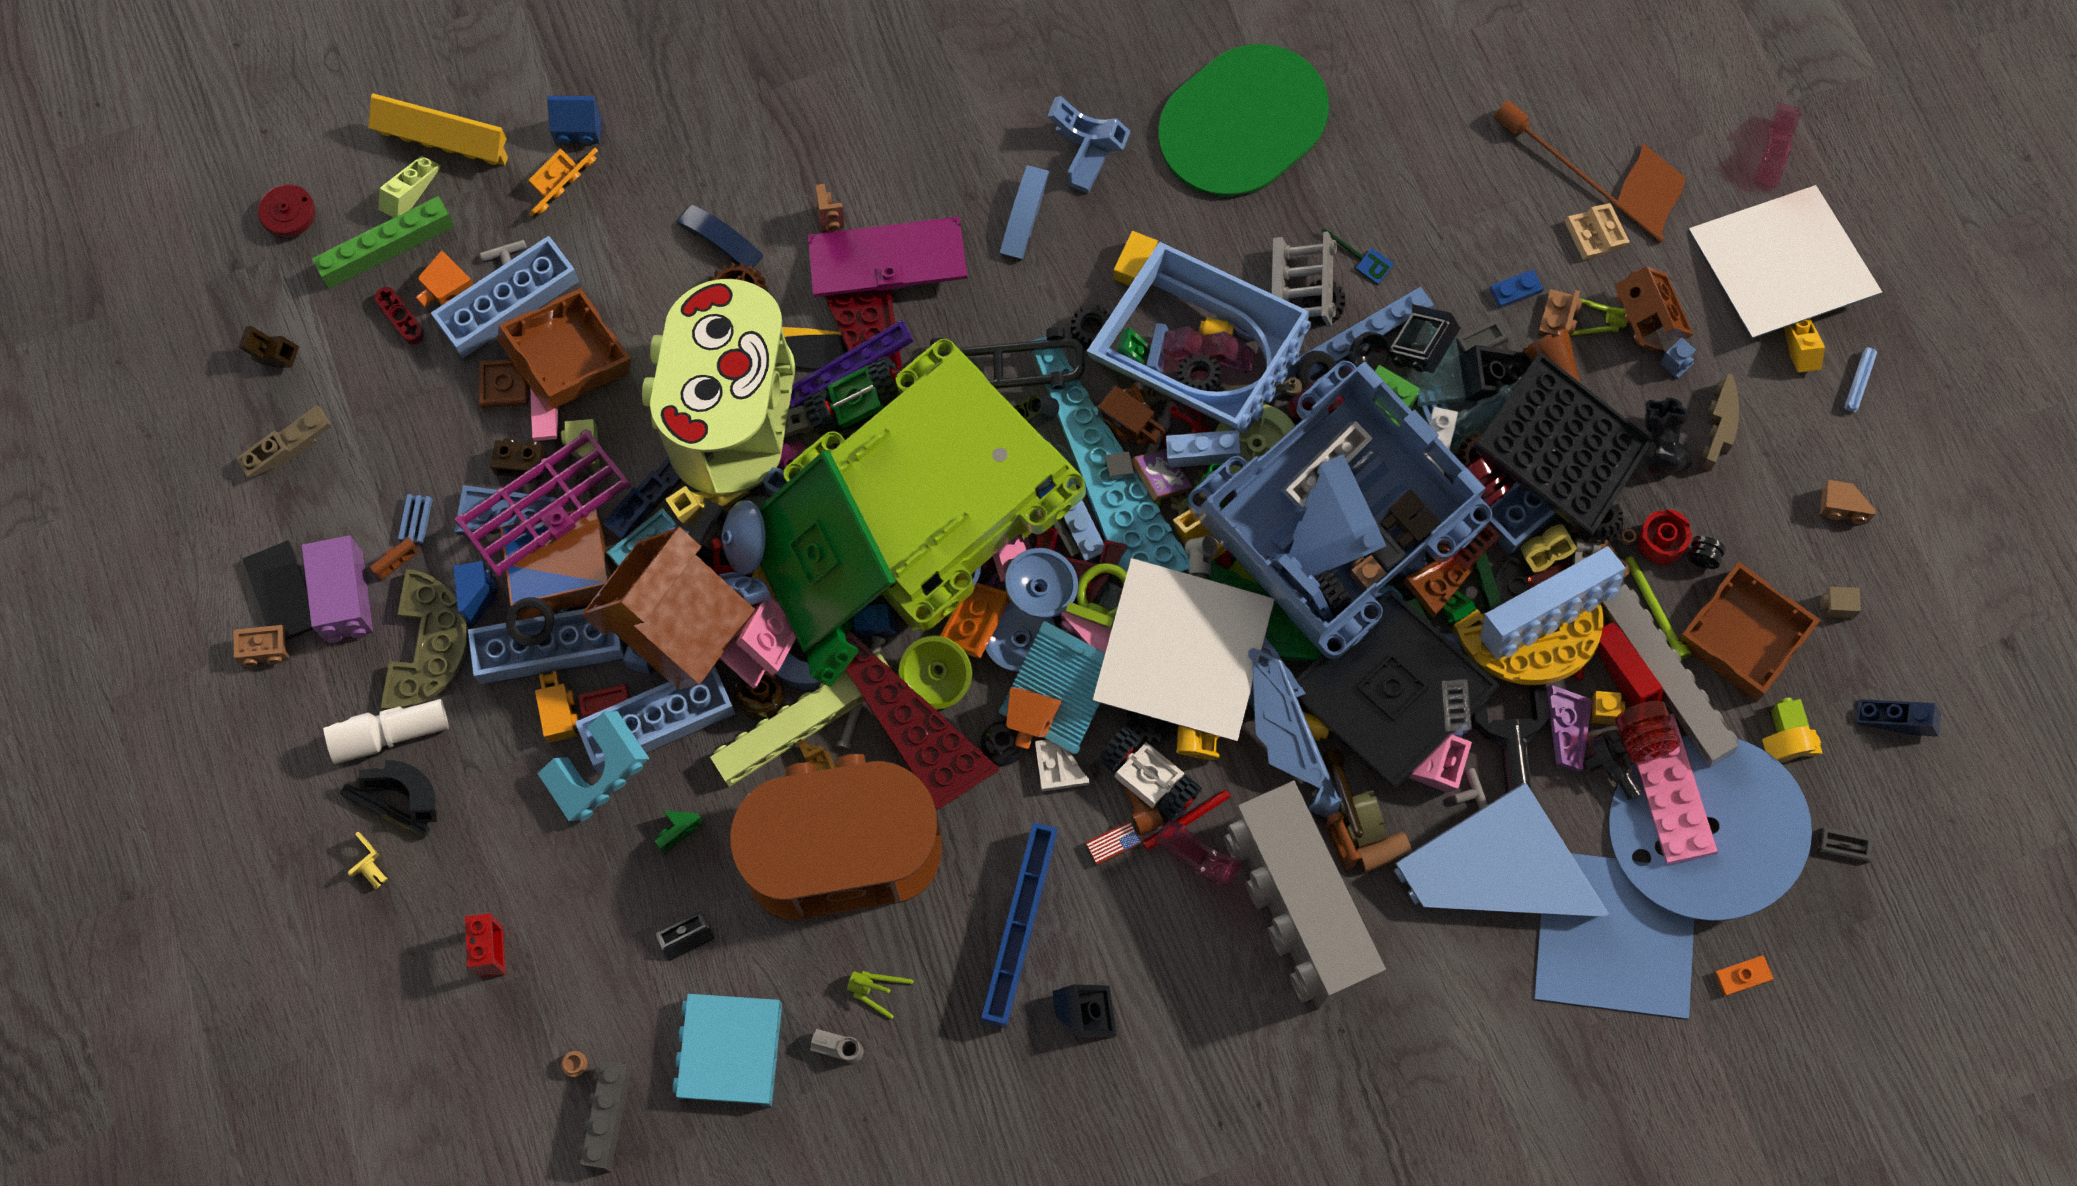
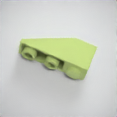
M420 156L380 187L378 210L395 218L412 209L439 171L441 165L424 156Z

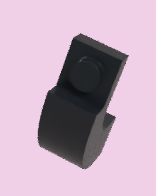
M385 760V769L368 768L366 770H359L361 791L393 790L400 792L410 801L411 823L437 822L434 789L429 779L416 767L400 761Z

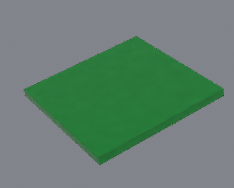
M829 450L822 451L758 508L765 526V549L760 565L803 652L811 651L896 582Z

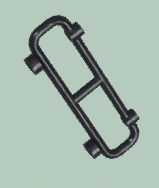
M1062 327L1048 328L1046 330L1047 340L958 348L966 357L993 354L994 380L988 381L995 389L1051 384V389L1062 390L1065 388V383L1076 381L1085 371V351L1083 345L1076 339L1065 338V329ZM933 338V339H931V340H930V347H931L935 342H937L938 340H940V339H946V338ZM1068 347L1075 350L1076 368L1070 373L1055 371L1050 375L1003 379V353ZM943 351L940 356H947L951 352Z

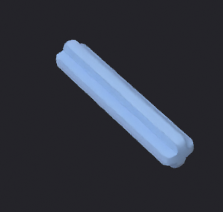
M1866 347L1862 353L1844 406L1847 411L1856 412L1860 406L1877 355L1875 349Z

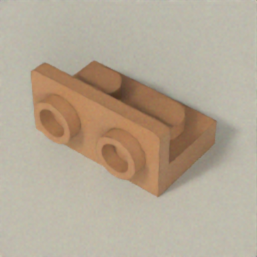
M825 184L815 185L821 231L834 232L844 228L842 203L832 204L831 192H826Z
M1550 289L1538 334L1543 336L1554 334L1555 336L1558 334V330L1567 328L1570 334L1574 333L1577 323L1576 320H1573L1574 313H1579L1582 300L1578 299L1580 291L1575 290L1574 295Z
M283 625L233 630L234 659L242 666L254 667L257 666V663L263 662L280 664L283 660H289V654L285 649V627Z

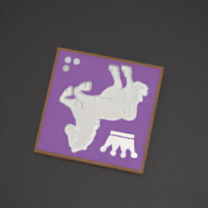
M1167 449L1136 456L1131 460L1133 467L1154 501L1186 493L1193 488L1181 467L1170 468L1167 459Z

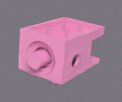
M772 597L770 600L751 605L755 609L720 657L725 664L753 689L757 687L765 671L771 675L779 671L796 639L781 606Z

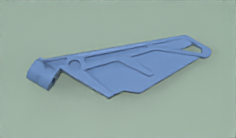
M1252 648L1248 652V657L1252 660L1255 735L1267 747L1268 764L1318 788L1308 810L1316 815H1320L1322 818L1328 819L1330 815L1338 812L1342 798H1339L1284 666L1280 660L1256 648ZM1261 655L1268 659L1269 673L1255 657Z

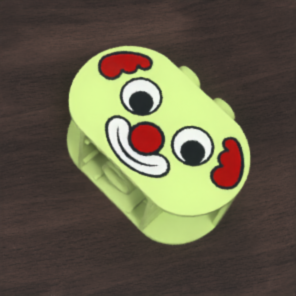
M719 279L708 281L683 294L668 312L663 335L653 336L650 357L652 364H657L655 378L646 377L644 379L642 401L644 406L651 408L652 427L658 430L677 475L696 490L715 495H730L745 492L763 483V479L771 468H777L780 462L795 376V360L785 340L780 308L767 291L757 285L741 280ZM704 452H713L714 458L709 463H707Z

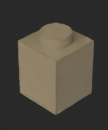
M1829 587L1820 600L1821 609H1824V617L1854 619L1861 612L1860 588Z

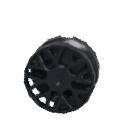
M1695 536L1691 543L1692 550H1689L1687 553V559L1702 568H1719L1722 562L1721 557H1723L1726 551L1725 545L1711 537Z

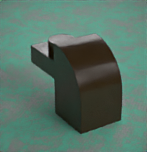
M246 326L238 348L250 354V359L260 364L276 368H291L299 346L283 336L269 337L252 326Z

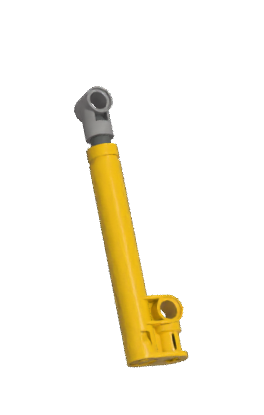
M1207 535L1187 541L1185 553L1190 559L1189 575L1208 579L1211 576L1212 557L1216 555L1218 550L1214 537ZM1178 725L1176 753L1203 760H1217L1220 754L1216 753V743L1219 736Z

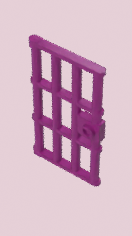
M585 429L580 433L579 437L548 458L544 457L539 464L505 487L498 488L496 493L465 514L461 513L454 519L455 523L464 530L496 575L500 577L503 575L502 572L539 547H544L545 543L552 538L558 540L577 527L575 523L578 520L588 517L590 512L625 488L629 489L632 486L593 438L591 431ZM588 441L595 448L593 451L561 473L557 474L553 469V465ZM600 457L608 464L571 490L564 483ZM544 471H549L553 476L552 479L514 504L509 497L510 494ZM614 472L620 481L582 506L577 497ZM559 485L565 492L564 495L528 519L520 512ZM503 499L510 506L474 532H471L466 526L467 523ZM572 501L577 510L568 515L563 506ZM517 515L522 522L486 548L481 546L478 542L479 539ZM542 521L548 530L538 535L533 527ZM529 531L534 538L532 541L497 565L490 558L491 555Z

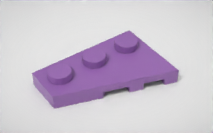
M1554 685L1547 686L1556 765L1574 771L1583 770L1593 699Z

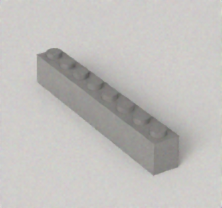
M1625 584L1620 587L1619 594L1614 599L1601 602L1603 614L1609 623L1615 622L1660 682L1663 687V701L1672 714L1674 713L1676 720L1705 762L1711 767L1736 752L1738 739L1732 730L1728 731L1724 726V719L1720 712L1716 709L1713 710L1708 703L1710 700L1703 689L1699 690L1694 683L1695 677L1689 669L1685 670L1680 663L1681 657L1675 649L1671 650L1667 644V637L1661 629L1657 630L1653 624V617L1647 609L1643 610L1639 604L1640 600L1637 593L1633 589L1630 590Z

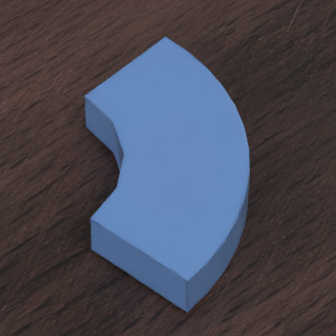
M737 572L718 575L750 605L771 599L766 584L757 577L752 578Z

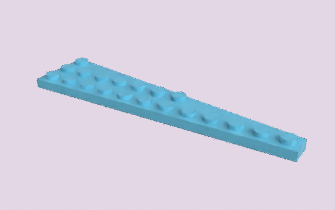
M1042 337V338H1039V339H1036V340H1032V341H1040V340H1047V339H1046V337ZM1061 348L1032 351L1041 375H1050L1055 371L1064 373L1074 371ZM1078 379L1065 383V388L1062 390L1051 389V384H1045L1049 397L1057 399L1059 403L1058 420L1079 474L1084 479L1086 492L1105 540L1128 545L1117 566L1127 572L1130 560L1133 558L1182 573H1189L1190 559L1187 557L1181 543H1178L1173 535L1171 527L1160 514L1157 504H1154L1148 490L1139 479V475L1134 467L1133 477L1109 481L1105 455L1122 453L1124 451L1109 426L1098 416V408L1093 405L1085 387H1082Z

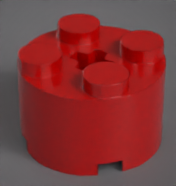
M1672 509L1653 512L1648 516L1638 533V550L1646 559L1662 566H1667L1677 561L1683 555L1692 539L1688 519L1680 512Z

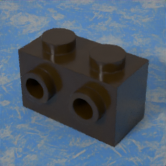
M505 438L503 441L495 440L490 468L498 476L519 477L539 464L541 459L546 458L547 453L543 445L536 441L521 443L509 438ZM543 473L534 479L542 480Z

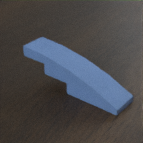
M1029 165L1026 166L1002 242L1001 254L1019 259L1024 258L1028 239L1031 237L1035 218L1038 216L1050 171Z

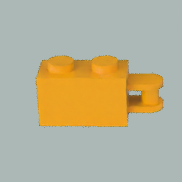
M553 670V673L544 675V673L539 674L542 689L535 690L543 735L548 743L577 737L575 722L579 719L577 713L573 714L572 705H575L574 694L572 690L569 691L565 684H560L557 670ZM555 683V686L547 687L548 684Z

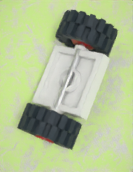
M1125 726L1106 745L1098 761L1113 773L1116 772L1114 777L1152 809L1164 797L1158 806V810L1172 822L1177 821L1197 798L1202 787L1188 775H1184V772L1147 742L1133 754L1141 744L1142 738L1128 726Z

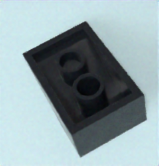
M1474 345L1458 356L1464 400L1483 403L1505 401L1532 361L1524 352Z

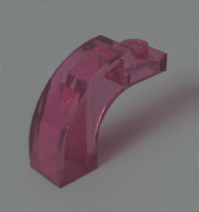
M1168 820L1155 838V841L1175 859L1214 884L1220 885V883L1229 885L1242 867V864L1237 859L1208 847L1180 823Z

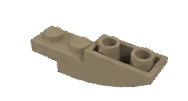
M1729 373L1724 381L1719 380L1714 392L1718 394L1716 401H1711L1707 410V414H1710L1708 424L1713 425L1708 436L1712 440L1710 446L1705 445L1700 458L1704 459L1701 468L1709 471L1715 465L1720 451L1726 454L1729 452L1737 433L1739 398L1734 377Z
M316 405L281 432H271L236 459L246 476L249 478L254 477L306 451L317 443L315 438L332 425L322 408Z

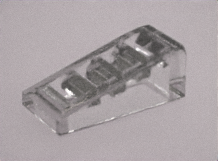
M1468 680L1442 681L1446 732L1471 730ZM1463 689V694L1449 695V690ZM1463 699L1464 703L1449 704V700ZM1464 708L1465 713L1450 714V709ZM1465 718V723L1451 724L1450 719Z

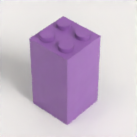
M349 535L303 544L302 552L312 628L325 642L329 643L339 642L342 638L346 637L361 638L366 636V633L373 632L363 551Z

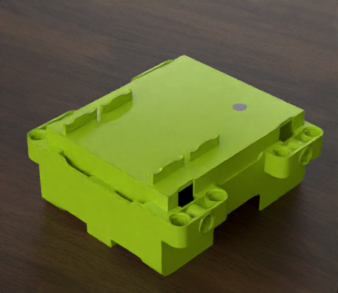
M948 339L938 340L900 371L896 377V384L900 395L848 439L845 440L837 432L826 433L788 464L783 472L787 483L822 451H830L896 580L892 588L889 587L880 595L913 630H929L973 593L974 583L971 574L1017 535L1021 534L1022 538L1025 539L1031 533L1041 534L1077 505L1086 494L1084 479L1075 468L991 385L984 374ZM943 351L951 352L947 356H940ZM913 382L910 387H903L904 383ZM833 443L839 444L836 449H828ZM1051 477L1054 488L1039 499L1036 496L1035 489ZM938 572L942 583L926 596L921 586Z

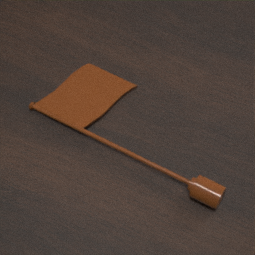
M1507 100L1498 109L1494 119L1514 135L1518 133L1522 135L1524 132L1529 134L1656 238L1657 243H1661L1664 240L1661 234L1667 216L1682 193L1686 177L1644 143L1642 144L1637 162L1624 181L1618 200H1615L1529 129L1530 123L1528 122L1530 117L1510 100Z

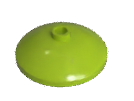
M926 636L912 643L904 652L899 665V677L935 709H943L956 704L967 693L971 684L972 668L967 654L956 642L942 636ZM937 665L943 668V673L936 671Z

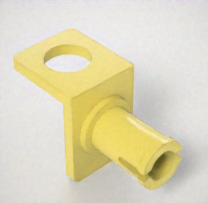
M357 832L355 835L371 853L347 873L351 877L362 873L372 884L373 888L377 889L381 884L375 879V876L381 883H385L388 879L374 864L375 859L380 855L360 832Z

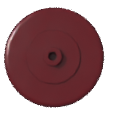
M283 184L270 189L265 193L258 205V217L267 232L279 238H291L305 232L313 223L316 213L314 201L309 193L302 187L293 184Z

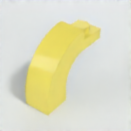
M684 486L666 498V501L682 523L694 525L704 507V498L730 511L732 504L750 492L748 490L737 494L715 495L703 491L691 492Z

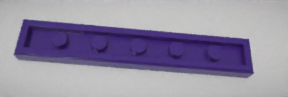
M900 320L793 384L789 408L804 406V398L820 389L829 392L828 385L883 357H889L914 342L906 323Z

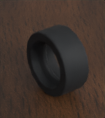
M535 597L522 598L515 602L509 609L506 617V629L510 637L517 643L526 646L538 645L544 642L551 634L555 623L554 613L550 606L542 599ZM526 607L538 609L545 618L544 628L536 635H525L516 627V615Z

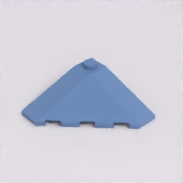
M1344 454L1320 464L1317 471L1320 475L1315 488L1310 489L1304 505L1307 507L1302 521L1298 520L1292 536L1294 542L1289 554L1286 553L1290 559L1294 557L1303 566L1301 570L1307 577L1309 575L1316 576L1326 570H1331L1386 546Z

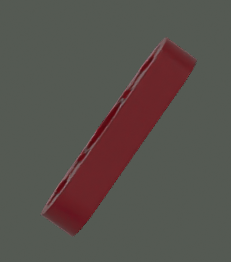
M382 287L375 293L376 303L408 344L421 342L424 337L421 325L395 291L390 287ZM384 296L390 298L393 303L391 307L383 299ZM397 311H404L406 313L402 320L397 321L393 319ZM409 324L416 334L414 336L409 334L405 326Z

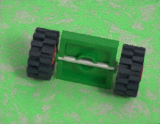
M886 356L828 385L830 395H828L826 390L820 389L804 398V406L809 414V420H812V425L816 426V430L821 435H825L841 427L845 429L885 408L882 400L889 404L900 395L896 384L899 370L896 369V365L892 363V360Z

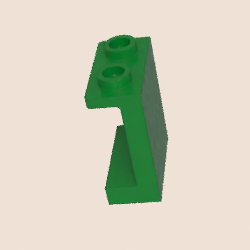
M849 619L811 651L806 652L810 677L829 687L835 683L858 654V648L847 643L845 634L854 625L852 619Z

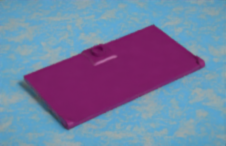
M960 217L808 234L813 297L870 290L882 291L899 289L904 286L968 279Z

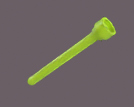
M1632 556L1627 557L1625 561L1630 566V572L1660 628L1666 635L1671 650L1675 649L1680 655L1681 660H1684L1691 655V651L1687 644H1683L1682 641L1678 640L1635 559Z

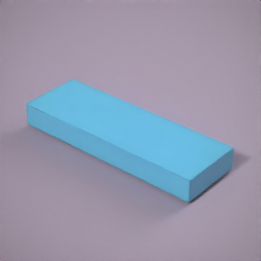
M662 508L608 550L606 554L618 567L638 541L668 531L670 526L677 528L678 525Z

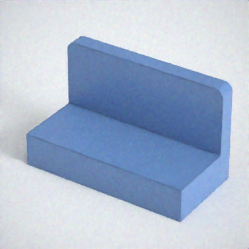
M1087 135L1068 170L1067 185L1089 194L1107 158V151L1092 146L1091 137Z

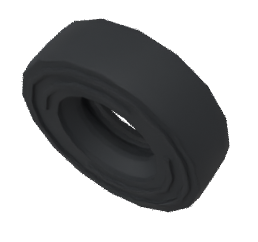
M1313 350L1300 358L1296 365L1295 376L1296 379L1301 381L1303 389L1316 382L1309 377V370L1314 364L1321 363L1323 365V375L1337 365L1331 355L1323 351Z

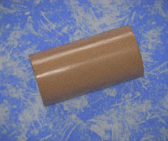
M1401 831L1388 836V839L1356 848V851L1360 852L1362 859L1359 861L1364 873L1400 860L1411 853L1412 849L1406 834Z

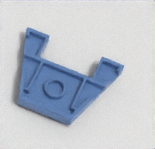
M1269 553L1265 557V560L1269 559L1271 566L1276 572L1281 574L1313 607V613L1323 623L1326 621L1329 624L1335 619L1321 590L1318 588L1320 587L1319 582L1312 575L1307 577L1302 572L1303 566L1296 558L1292 557L1290 559L1286 554Z

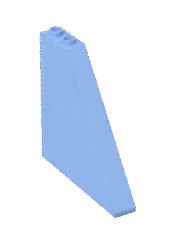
M1522 783L1395 862L1397 867L1394 870L1401 883L1406 881L1411 890L1407 893L1414 904L1420 903L1422 907L1601 917L1609 914L1526 783Z

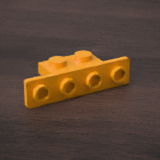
M560 148L527 181L544 197L528 214L531 217L535 213L540 216L549 207L546 202L551 197L556 200L565 191L562 186L567 181L572 184L581 175L578 170L583 165L588 168L597 159L594 154L598 150L594 148L576 164Z

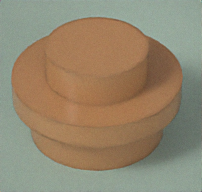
M571 1051L562 1059V1070L570 1077H579L587 1069V1058L579 1051Z

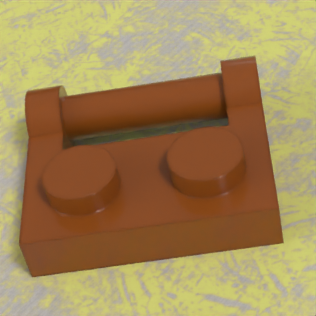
M1337 812L1328 817L1325 829L1343 870L1346 872L1354 869L1357 861L1361 860L1362 856L1353 845L1343 822L1345 820L1343 813Z

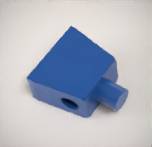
M888 604L867 605L850 618L854 623L851 632L858 639L872 638V636L898 635L897 614Z

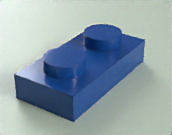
M1533 269L1491 285L1490 291L1500 309L1541 294L1543 287Z

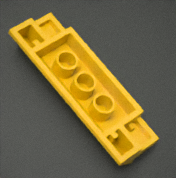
M372 93L368 128L377 130L384 136L393 135L406 142L415 141L428 148L434 146L441 148L447 153L456 152L463 154L469 159L478 158L492 165L501 164L505 166L508 159L504 149L506 136L501 127Z

